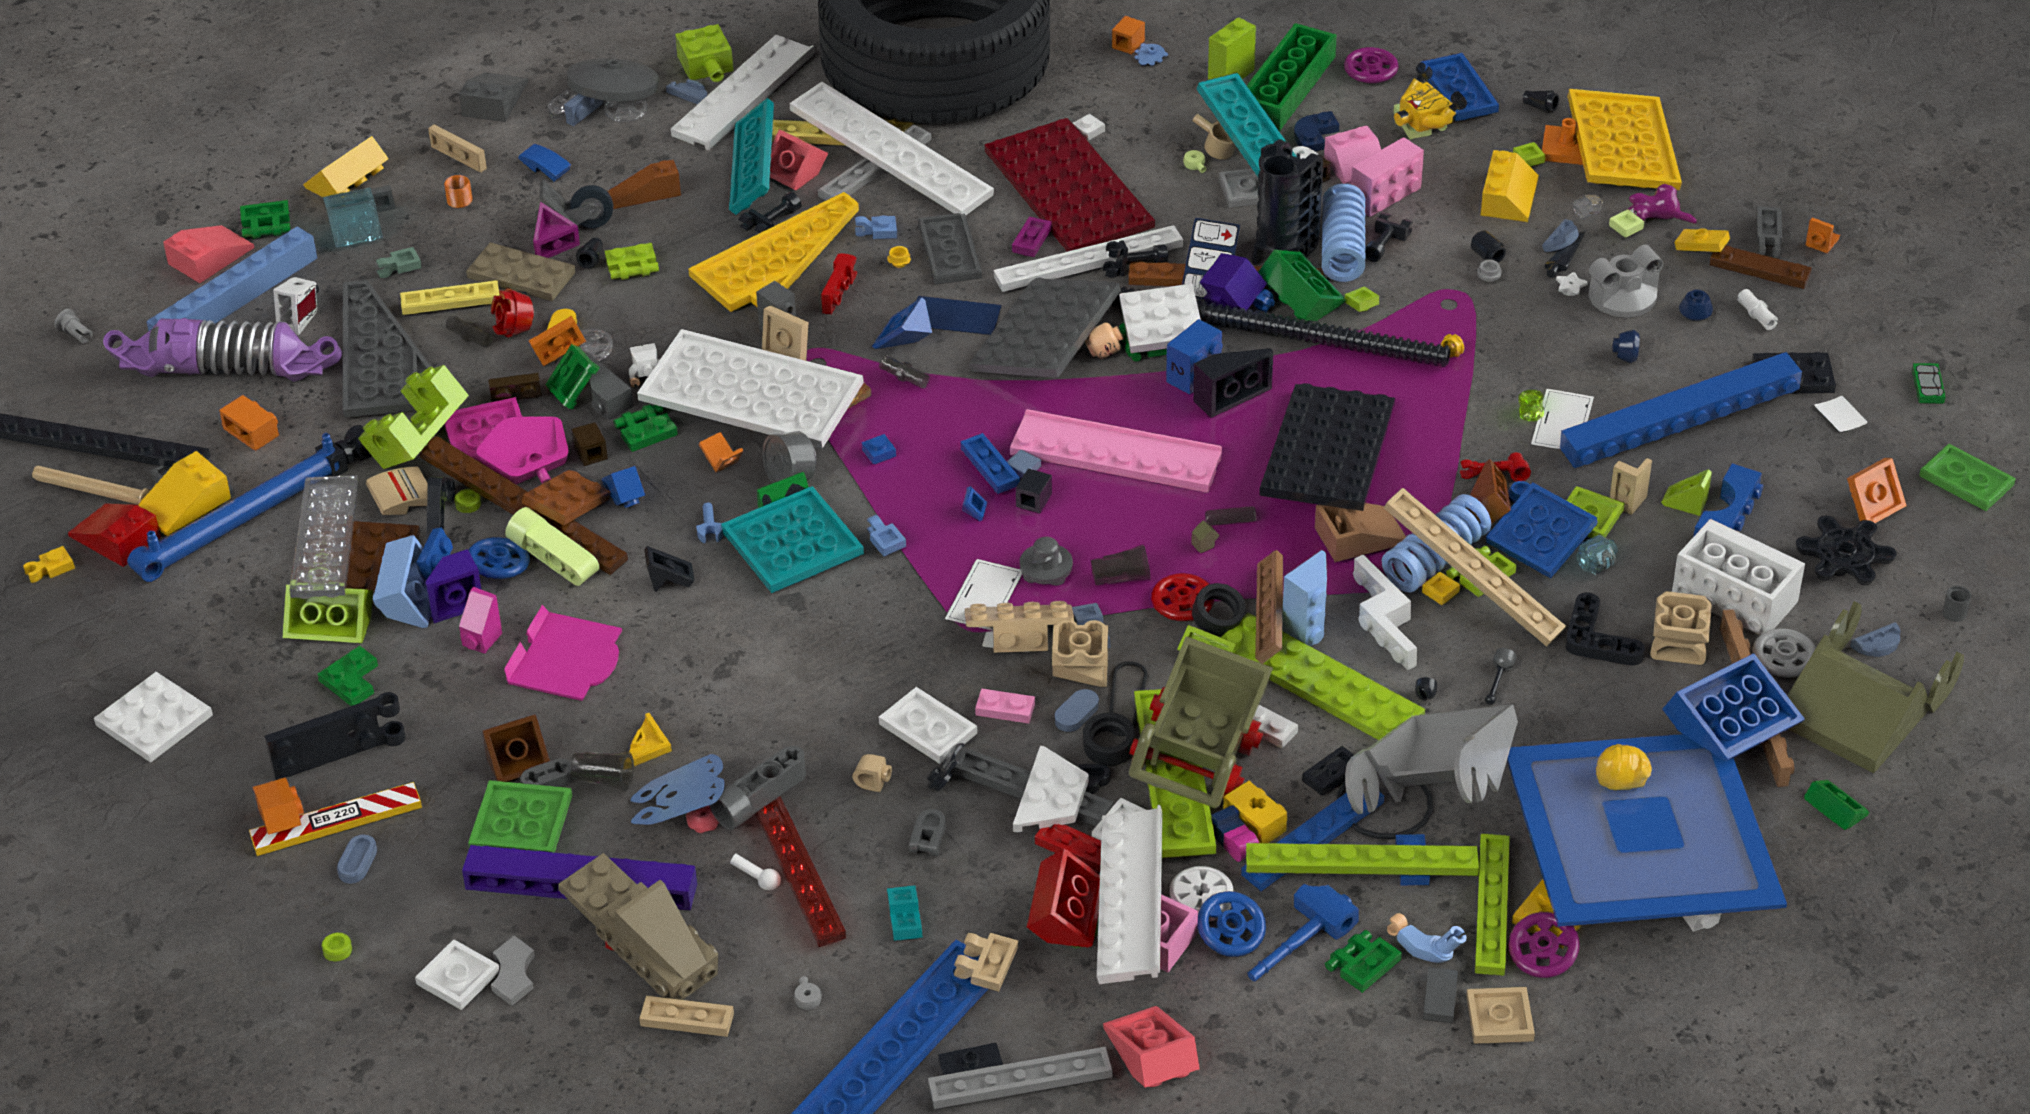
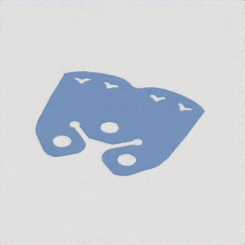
M710 754L646 784L631 797L630 801L636 803L647 802L662 789V786L668 785L656 796V804L669 807L665 810L652 806L646 807L631 820V823L654 824L715 803L722 795L725 784L724 779L717 777L723 769L722 760L717 755ZM652 791L648 796L640 797L643 792ZM677 791L675 796L666 798V795L670 792ZM652 812L650 817L641 819L645 813Z

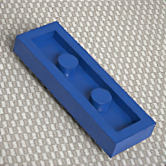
M983 433L960 441L963 453L997 494L1017 487L1020 477Z

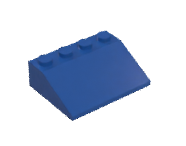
M1754 653L1677 691L1662 708L1679 732L1725 762L1805 720Z

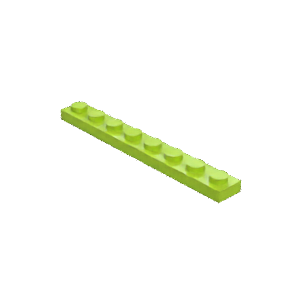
M1246 843V873L1478 876L1479 872L1477 846Z

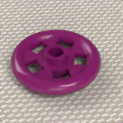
M1375 47L1354 50L1344 61L1346 73L1351 78L1363 83L1385 82L1397 73L1399 67L1398 61L1392 53ZM1362 58L1361 62H1358L1356 60ZM1383 65H1389V68L1382 67Z
M1537 912L1524 917L1515 925L1509 937L1508 947L1513 962L1521 971L1533 977L1551 978L1564 973L1574 964L1579 953L1580 942L1574 926L1558 927L1563 932L1557 937L1549 931L1553 925L1558 927L1554 913ZM1538 925L1541 930L1530 936L1527 930L1532 926ZM1547 940L1549 944L1542 947L1539 945V942ZM1529 943L1531 953L1523 955L1520 945ZM1559 945L1568 947L1564 957L1556 955ZM1537 958H1549V966L1536 965Z

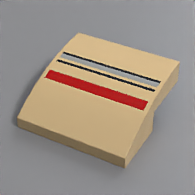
M418 466L386 471L366 481V485L382 515L407 514L409 506H427L428 483Z

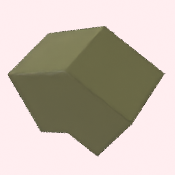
M1202 520L1192 531V545L1200 553L1214 548V541L1220 535L1211 525Z

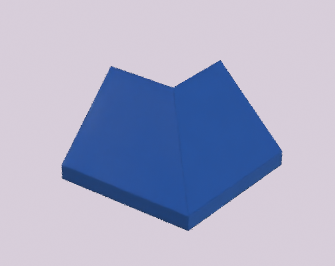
M921 297L893 315L872 347L880 349L916 343L930 335L932 329L926 301Z

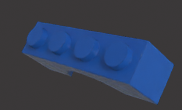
M1732 463L1723 478L1720 499L1725 501L1729 507L1718 511H1704L1695 526L1694 536L1710 519L1735 531H1741L1745 522V515H1750L1752 512L1754 499H1759L1762 494L1763 484H1760L1762 473Z

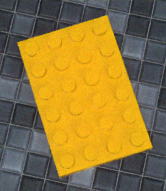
M1569 89L1567 98L1572 119L1576 121L1575 132L1587 182L1614 184L1617 186H1636L1640 188H1658L1662 184H1668L1676 188V190H1680L1682 181L1660 97Z

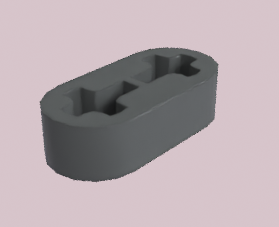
M562 758L554 759L525 770L521 775V783L562 787L572 781L573 770L569 760Z

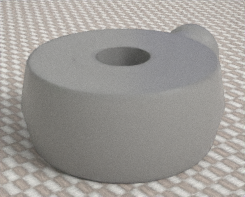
M802 976L798 980L800 985L794 992V1001L799 1008L812 1010L820 1004L822 994L817 985L808 983V978Z

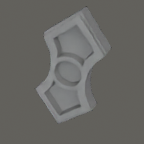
M516 936L510 938L493 952L494 960L500 966V972L496 980L491 984L492 992L511 1006L534 989L533 982L526 975L527 968L535 957L534 950Z

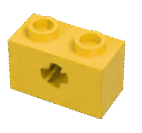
M1247 781L1224 796L1223 809L1234 805L1239 811V818L1248 827V830H1251L1256 835L1259 843H1270L1286 832L1287 812L1284 807L1275 803L1267 796L1263 789L1256 787L1252 782Z

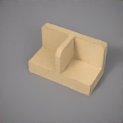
M1646 458L1638 469L1621 461H1618L1613 468L1610 498L1623 502L1624 512L1632 515L1647 497L1652 464L1651 459Z

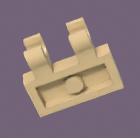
M968 933L964 941L966 947L963 954L965 955H958L954 966L957 967L954 976L961 979L971 977V984L999 992L1018 949V940L990 933L988 939H985L976 934ZM980 955L978 961H977V960H973V959L967 957V956L977 957V956Z

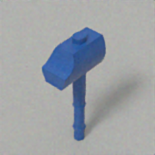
M1303 884L1294 894V908L1310 919V921L1293 933L1284 943L1282 942L1281 946L1265 959L1259 961L1254 968L1247 972L1248 977L1255 982L1321 929L1335 940L1343 937L1358 923L1359 909L1352 904L1351 899L1347 895H1340L1329 885L1309 886Z

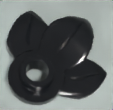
M964 743L954 745L941 766H936L926 778L930 781L927 785L929 789L934 788L938 792L946 785L952 776L950 771L959 762L955 759L956 754L965 746Z

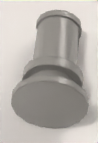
M72 309L63 310L55 319L54 325L57 330L73 335L80 343L84 344L89 341L83 334L92 338V331L80 323L79 318L75 316V312Z

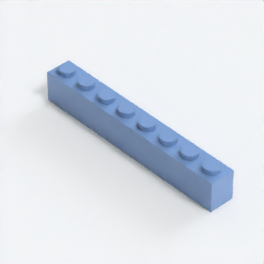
M298 226L146 321L148 330L150 331L161 318H186L206 320L207 322L211 320L214 323L219 322L316 260L317 254L313 236Z

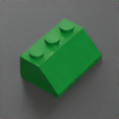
M1274 250L1258 271L1267 283L1266 286L1274 289L1279 294L1278 298L1284 304L1289 305L1294 310V315L1300 320L1318 321L1346 301L1341 293L1301 252Z

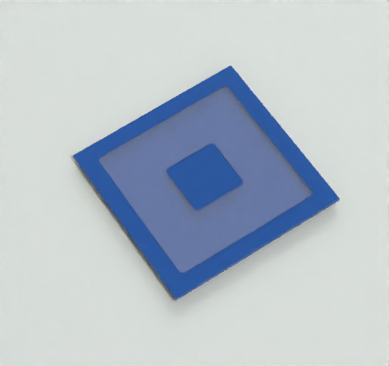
M1684 734L1510 747L1507 764L1558 927L1787 907L1786 899L1734 758L1725 762ZM1616 744L1639 748L1650 761L1652 767L1651 776L1647 778L1643 787L1630 790H1610L1600 785L1597 779L1596 766L1600 754L1606 748Z

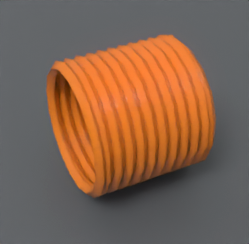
M454 175L446 179L444 186L448 205L454 208L468 206L472 202L470 180L463 175Z

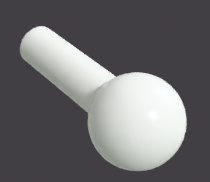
M735 854L730 861V864L757 879L759 886L764 890H774L781 883V877L774 869L763 870L738 854Z

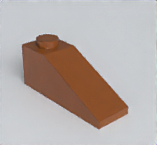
M674 159L650 164L607 191L612 198L613 209L681 196L679 172Z
M1489 459L1486 461L1470 496L1476 498L1486 508L1492 524L1511 511L1506 477ZM1468 509L1479 522V517L1471 509Z

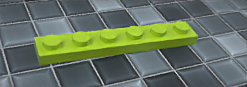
M1481 834L1475 954V973L1505 975L1510 837L1506 835Z

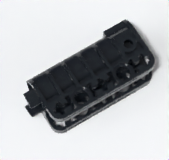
M1281 139L1261 148V156L1259 158L1260 171L1258 174V182L1260 184L1258 187L1259 201L1257 203L1258 229L1256 232V243L1252 252V263L1254 265L1261 260V253L1263 251L1270 254L1274 250L1301 252L1307 258L1316 249L1319 242L1323 158L1314 153L1300 159L1299 153H1297L1296 157L1292 156L1293 148L1290 147L1288 142Z

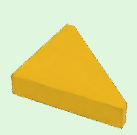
M650 713L645 714V720L631 742V748L623 759V768L627 770L672 751L670 742Z

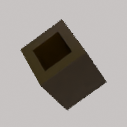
M596 422L571 429L574 449L583 466L608 459L606 440Z

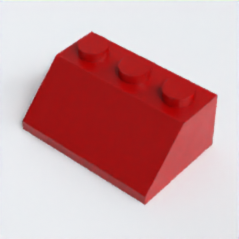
M1065 848L1041 861L1027 928L1050 944L1091 947L1099 916L1100 875Z

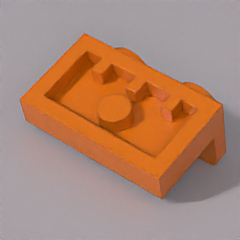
M572 316L529 340L543 366L564 355L571 344L579 347V345L586 342Z

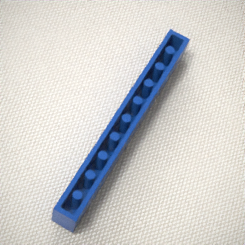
M1785 352L1561 430L1560 449L1574 468L1588 465L1605 457H1611L1622 451L1636 448L1639 445L1659 440L1662 437L1679 433L1693 426L1702 425L1713 419L1727 416L1730 413L1747 409L1753 405L1799 390L1802 371L1788 353Z

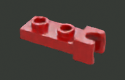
M845 253L837 254L833 262L834 271L821 293L822 313L832 315L835 307L841 303L844 290L847 291L849 284H853L857 276V271L853 270L857 259L855 256Z

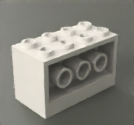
M1710 519L1678 553L1672 592L1705 596L1711 603V612L1721 617L1723 610L1734 609L1737 620L1742 621L1744 628L1761 635L1766 631L1775 629L1797 604L1805 563Z

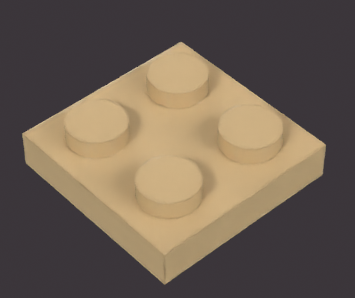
M773 306L764 308L762 350L806 361L808 322Z
M1527 987L1467 989L1466 998L1474 1044L1534 1041L1535 1033Z

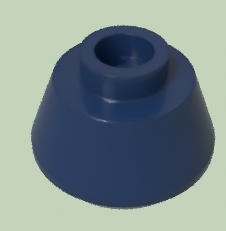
M1696 289L1685 295L1679 304V311L1688 320L1703 321L1712 315L1713 306L1709 295L1702 290Z
M1632 329L1619 333L1618 338H1613L1612 352L1617 353V358L1630 364L1637 361L1640 343L1639 333Z

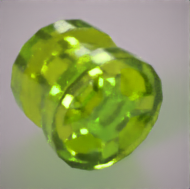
M1531 389L1521 392L1518 397L1520 405L1519 416L1526 421L1541 419L1544 415L1543 394L1540 391Z

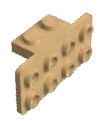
M1053 601L1050 605L1026 602L1024 606H1013L1012 603H999L997 607H986L985 604H972L970 608H965L967 627H993L994 653L1048 651L1047 625L1058 624L1062 620L1074 621L1072 606L1064 601Z

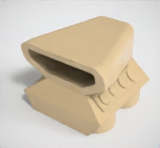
M1665 591L1657 597L1653 633L1655 639L1651 647V657L1653 659L1696 665L1705 663V643L1709 642L1711 603L1705 596Z
M1062 620L1057 625H1053V677L1098 687H1107L1108 625H1104L1096 620L1088 621L1084 625H1077L1072 620Z

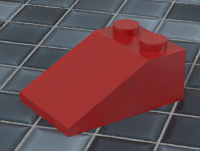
M104 504L68 532L70 538L122 567L128 564L127 559L135 548L140 546L149 547L147 542V533L149 531H154L158 540L161 538L156 515L139 505Z

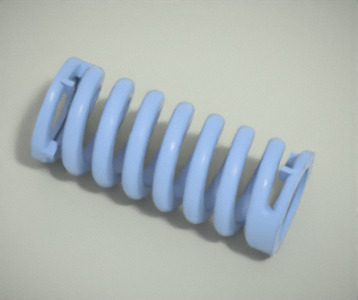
M1337 184L1330 187L1324 193L1322 200L1321 267L1327 277L1338 282L1352 281L1358 278L1365 269V196L1358 187L1351 184Z
M1466 494L1457 496L1449 505L1434 514L1470 545L1477 542L1481 536L1486 535L1491 528V519L1486 508L1476 498ZM1466 507L1471 509L1479 517L1481 521L1480 524L1475 518V516L1470 511L1465 509ZM1413 533L1406 536L1403 541L1397 543L1393 549L1387 551L1382 557V567L1387 578L1398 589L1409 593L1417 590L1426 582V579H1431L1435 572L1441 571L1444 565L1449 564ZM1403 562H1404V563L1407 565V567L1410 569L1412 575L1407 571V569L1405 568ZM1392 563L1394 564V567H1395L1397 573H1398V574L1400 575V577L1404 580V582L1401 581V580L1395 575V573H1394V571H1393V568H1392Z

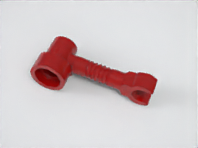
M1515 452L1510 454L1506 461L1493 462L1500 471H1508L1515 482L1526 481L1531 475L1529 464L1524 460L1521 453ZM1469 459L1462 460L1460 462L1462 468L1469 469L1461 470V477L1470 479L1473 476H1477L1481 473L1486 462L1478 463Z

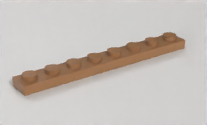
M1734 609L1723 610L1720 631L1733 664L1750 655V643L1748 639H1744L1742 621L1737 620ZM1778 734L1761 744L1777 787H1785L1789 785L1790 775L1794 774V762L1791 757L1788 758L1785 738Z

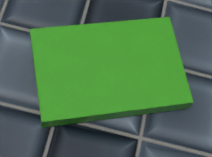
M1951 444L1945 446L1922 467L1919 474L1925 480L1984 511H1987L2010 490L2016 478Z

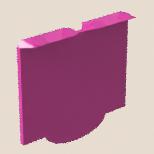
M541 605L526 632L528 642L532 644L527 652L521 642L518 644L504 668L506 681L509 685L583 701L589 688L604 682L615 669L619 659V649L615 643L622 632V628L552 613Z

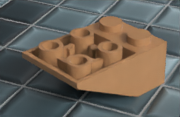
M1366 503L1364 511L1316 505L1315 530L1335 562L1395 547L1406 536L1395 518L1384 509L1385 506Z

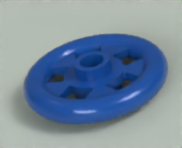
M491 537L482 539L469 548L479 574L488 578L506 579L515 577L524 572L530 563L529 552L508 538ZM480 552L486 553L485 557L478 556ZM517 554L519 558H512L511 555Z
M1233 891L1216 893L1202 904L1198 912L1197 926L1201 938L1209 948L1221 955L1229 957L1247 955L1259 947L1264 939L1266 932L1264 914L1255 901L1242 893ZM1230 903L1232 910L1222 912L1219 905ZM1245 909L1253 918L1248 922L1245 921L1244 916L1240 913ZM1209 917L1218 918L1217 928L1209 927ZM1232 922L1235 928L1228 927L1226 923ZM1245 930L1253 934L1247 942L1240 938ZM1220 935L1231 938V945L1221 942L1219 940Z

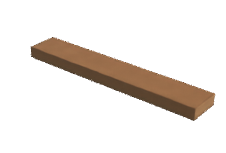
M1277 550L1257 564L1255 659L1261 664L1282 650L1283 555Z

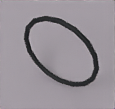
M1345 780L1337 793V799L1343 795L1346 789ZM1426 784L1419 785L1427 797V811L1423 819L1411 829L1398 833H1376L1363 829L1355 823L1351 827L1360 834L1376 839H1396V835L1414 834L1426 825L1433 812L1432 794Z

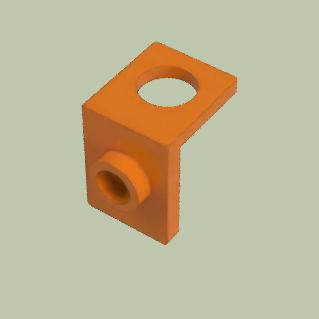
M1811 218L1805 245L1828 254L1840 239V235L1833 233L1834 225Z
M721 432L699 443L701 450L716 473L737 463L743 453L742 448L733 452Z

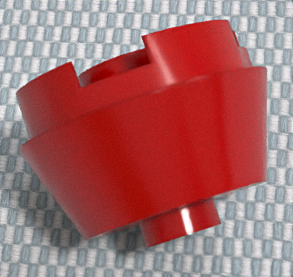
M510 288L505 291L499 290V296L493 297L491 314H495L497 324L492 326L494 332L497 335H504L509 338L528 331L534 317V309L530 297Z

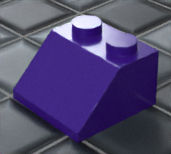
M468 549L442 557L425 582L433 623L462 615L470 590L473 587L481 589L479 571Z

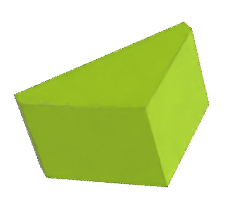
M1707 469L1670 485L1661 503L1666 507L1700 516L1708 500L1712 472Z

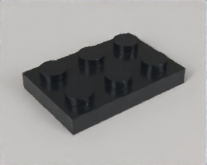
M1828 352L1788 353L1801 369L1802 375L1799 390L1787 394L1835 393L1836 383ZM1753 353L1752 364L1782 353Z

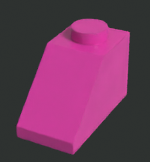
M475 587L470 590L459 625L462 645L468 649L485 654L502 634L496 595Z

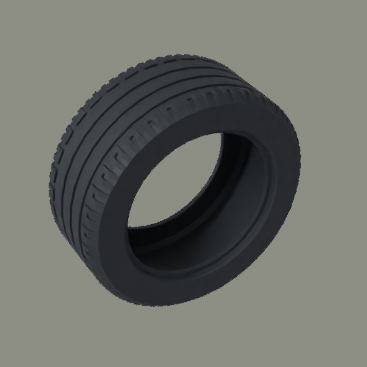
M818 0L820 56L826 78L835 90L873 114L883 118L913 124L937 125L971 121L989 116L1009 107L1031 92L1040 82L1042 76H1044L1050 56V0ZM926 16H951L976 21L962 26L940 29H920L893 24L911 18Z

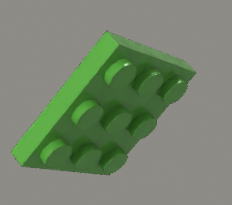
M489 780L468 842L469 848L470 845L555 853L572 798L571 788Z

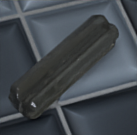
M1254 506L1205 511V522L1211 526L1256 521V509Z

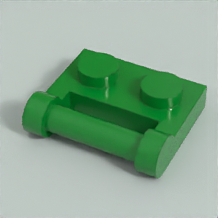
M571 344L545 385L565 407L573 410L580 393L593 374L596 375L600 367L592 362L578 346Z

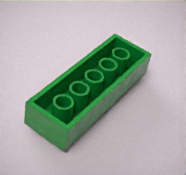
M1294 23L1248 83L1247 87L1279 132L1336 57L1337 34Z

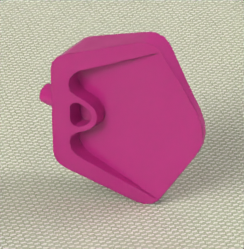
M510 417L504 419L492 429L476 450V460L514 484H519L538 476L542 484L551 480L547 472L565 464L568 456V446L563 424L558 417Z

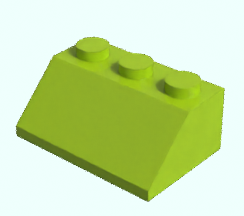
M286 585L283 638L363 643L372 615L373 590Z

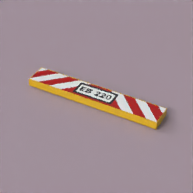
M411 782L299 815L302 825L268 835L264 825L250 829L249 833L256 855L259 856L422 808V804L415 784Z

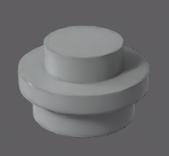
M1494 260L1481 262L1477 269L1478 277L1486 282L1498 280L1502 274L1499 263Z

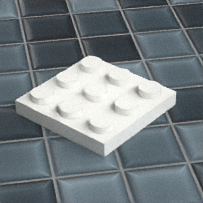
M1193 284L1119 294L1131 353L1165 349L1171 340L1196 320L1200 319Z
M155 672L94 717V721L97 727L151 763L213 716L211 707L158 672Z

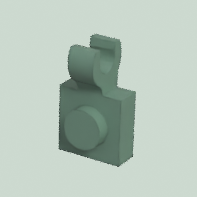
M413 247L390 252L389 258H379L376 260L379 268L384 267L377 270L380 278L389 277L394 270H397L398 274L421 268V260Z

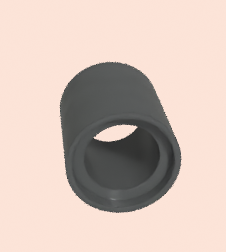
M1952 586L1947 590L1942 611L1946 619L1954 622L1966 619L1971 600V592L1967 588Z

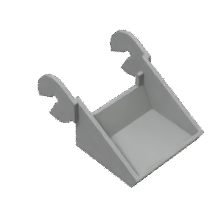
M1514 705L1411 716L1368 749H1362L1348 761L1345 772V787L1352 808L1357 814H1363L1364 793L1368 812L1375 811L1379 799L1377 772L1395 802L1401 801L1406 786L1456 781L1460 795L1466 803H1472V784L1477 802L1483 801L1486 795L1487 784L1492 792L1499 790L1518 723Z

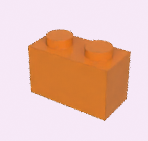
M244 395L219 410L223 429L255 451L279 436L276 416L272 412H267L256 401H251Z
M286 777L253 787L258 809L268 835L302 825L299 817L300 814H304L302 803L295 786L290 787Z

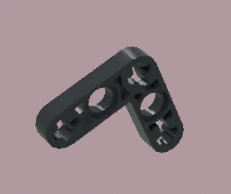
M430 476L428 479L426 542L432 529L442 527L444 530L445 502L453 503L456 488L454 479Z
M1590 592L1579 594L1575 600L1566 635V650L1576 656L1629 666L1642 663L1645 646L1639 640L1594 632L1599 614L1600 599L1597 595ZM1585 605H1590L1589 611H1584ZM1585 621L1590 625L1579 626L1576 622ZM1577 636L1582 637L1580 643H1576ZM1605 644L1609 645L1611 649L1603 650L1600 649L1598 646Z

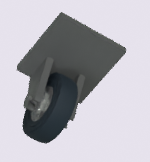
M544 179L540 182V202L576 225L586 228H598L606 224L612 216V198L602 187L596 185L581 187L574 193L571 200L566 201Z

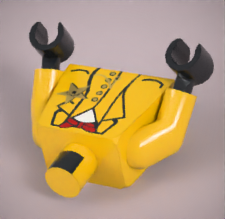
M1423 62L1417 65L1418 77L1414 78L1400 99V111L1394 114V119L1398 126L1408 123L1418 132L1441 129L1445 125L1451 124L1452 118L1456 114L1455 111L1457 109L1462 110L1467 106V100L1459 91L1451 95L1450 102L1428 82L1422 83L1423 80H1428L1433 75L1430 66L1425 70L1426 66Z

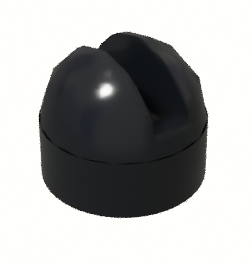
M1429 677L1417 679L1415 683L1417 697L1423 701H1426L1427 698L1433 699L1437 693V681Z

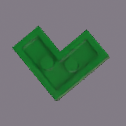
M358 646L317 674L318 680L347 704L353 706L374 694L373 686L362 677L378 667L376 657L363 647Z

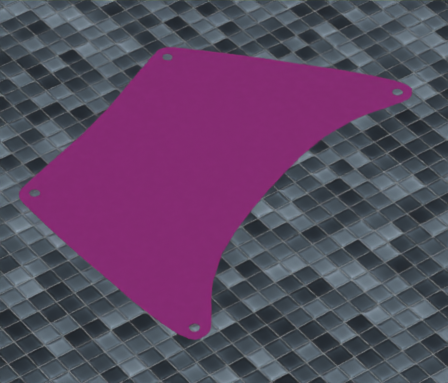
M1443 289L1429 293L1388 317L1362 329L1366 333L1371 331L1374 335L1376 333H1381V336L1388 334L1390 338L1391 336H1396V339L1403 337L1404 340L1409 338L1412 342L1419 340V343L1426 341L1428 345L1434 343V346L1441 344L1446 335L1456 334L1463 341L1464 352L1459 357H1450L1445 368L1441 367V364L1434 366L1433 363L1428 365L1425 361L1423 363H1419L1418 360L1411 362L1409 358L1408 360H1403V357L1396 359L1395 356L1390 358L1387 354L1385 356H1380V353L1373 355L1371 351L1370 353H1365V350L1358 352L1357 349L1352 351L1349 347L1343 349L1342 346L1336 348L1333 344L1332 346H1327V343L1324 345L1318 344L1303 350L1273 355L1272 389L1212 418L1193 402V393L1189 395L1166 382V371L1053 380H978L919 373L822 347L808 349L806 361L810 362L813 359L821 358L826 361V366L863 375V385L828 440L883 524L887 526L893 523L904 536L906 547L901 549L947 613L977 559L1020 569V557L1023 552L1033 546L1038 538L1051 537L1058 542V545L1064 547L1071 554L1073 559L1071 573L1061 585L1029 583L1024 580L1022 574L1007 603H1012L1013 606H1024L1026 602L1050 605L1053 601H1064L1072 607L1097 603L1102 615L1154 608L1151 601L1153 587L1162 578L1176 573L1197 575L1209 584H1227L1236 589L1243 599L1257 598V564L1276 550L1283 555V591L1284 576L1322 550L1326 553L1327 595L1370 593L1363 585H1359L1353 576L1354 559L1357 557L1335 562L1315 530L1316 505L1318 504L1259 496L1260 485L1295 384L1308 383L1316 387H1335L1338 390H1357L1365 394H1384L1388 397H1394V410L1366 503L1385 506L1397 492L1404 488L1428 510L1436 514L1451 502L1458 469L1463 429L1473 377L1476 345V312L1472 299L1466 293L1458 290ZM1451 299L1457 302V307L1453 310H1446L1441 307L1440 303L1443 300ZM1028 409L1219 445L1222 447V455L1208 493L1041 461V467L1036 471L1052 475V495L1041 513H1036L1016 507V487L997 494L963 453L960 441L983 433L1007 462L1014 456L1010 455V446L1022 422L1025 411ZM885 434L896 448V457L873 465L862 451V442ZM969 486L987 501L983 520L981 521L962 511L967 487ZM1395 518L1405 536L1412 534L1408 528ZM1204 520L1220 536L1214 541V548L1200 553L1192 545V531ZM1394 547L1365 554L1364 556L1386 576L1382 567V557ZM1187 584V585H1186V586H1188V587H1190V588H1192V589H1195V588H1196L1195 586L1190 585V584ZM1172 585V586H1170V587H1168V588H1166V589H1167L1168 591H1171V590L1174 589L1176 586ZM1170 598L1162 600L1165 605L1172 604ZM955 622L961 628L970 632L991 631L979 627H967L966 624Z

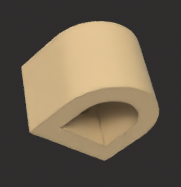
M867 754L861 757L853 773V780L863 789L881 792L884 783L890 780L892 767L886 765L885 757Z

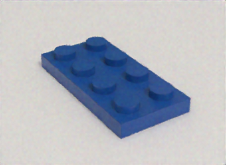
M1463 53L1422 61L1426 66L1425 70L1428 66L1432 69L1433 75L1427 80L1431 86L1450 102L1451 95L1456 91H1459L1467 100L1466 108L1455 111L1456 114L1453 116L1455 121L1498 112L1499 104Z

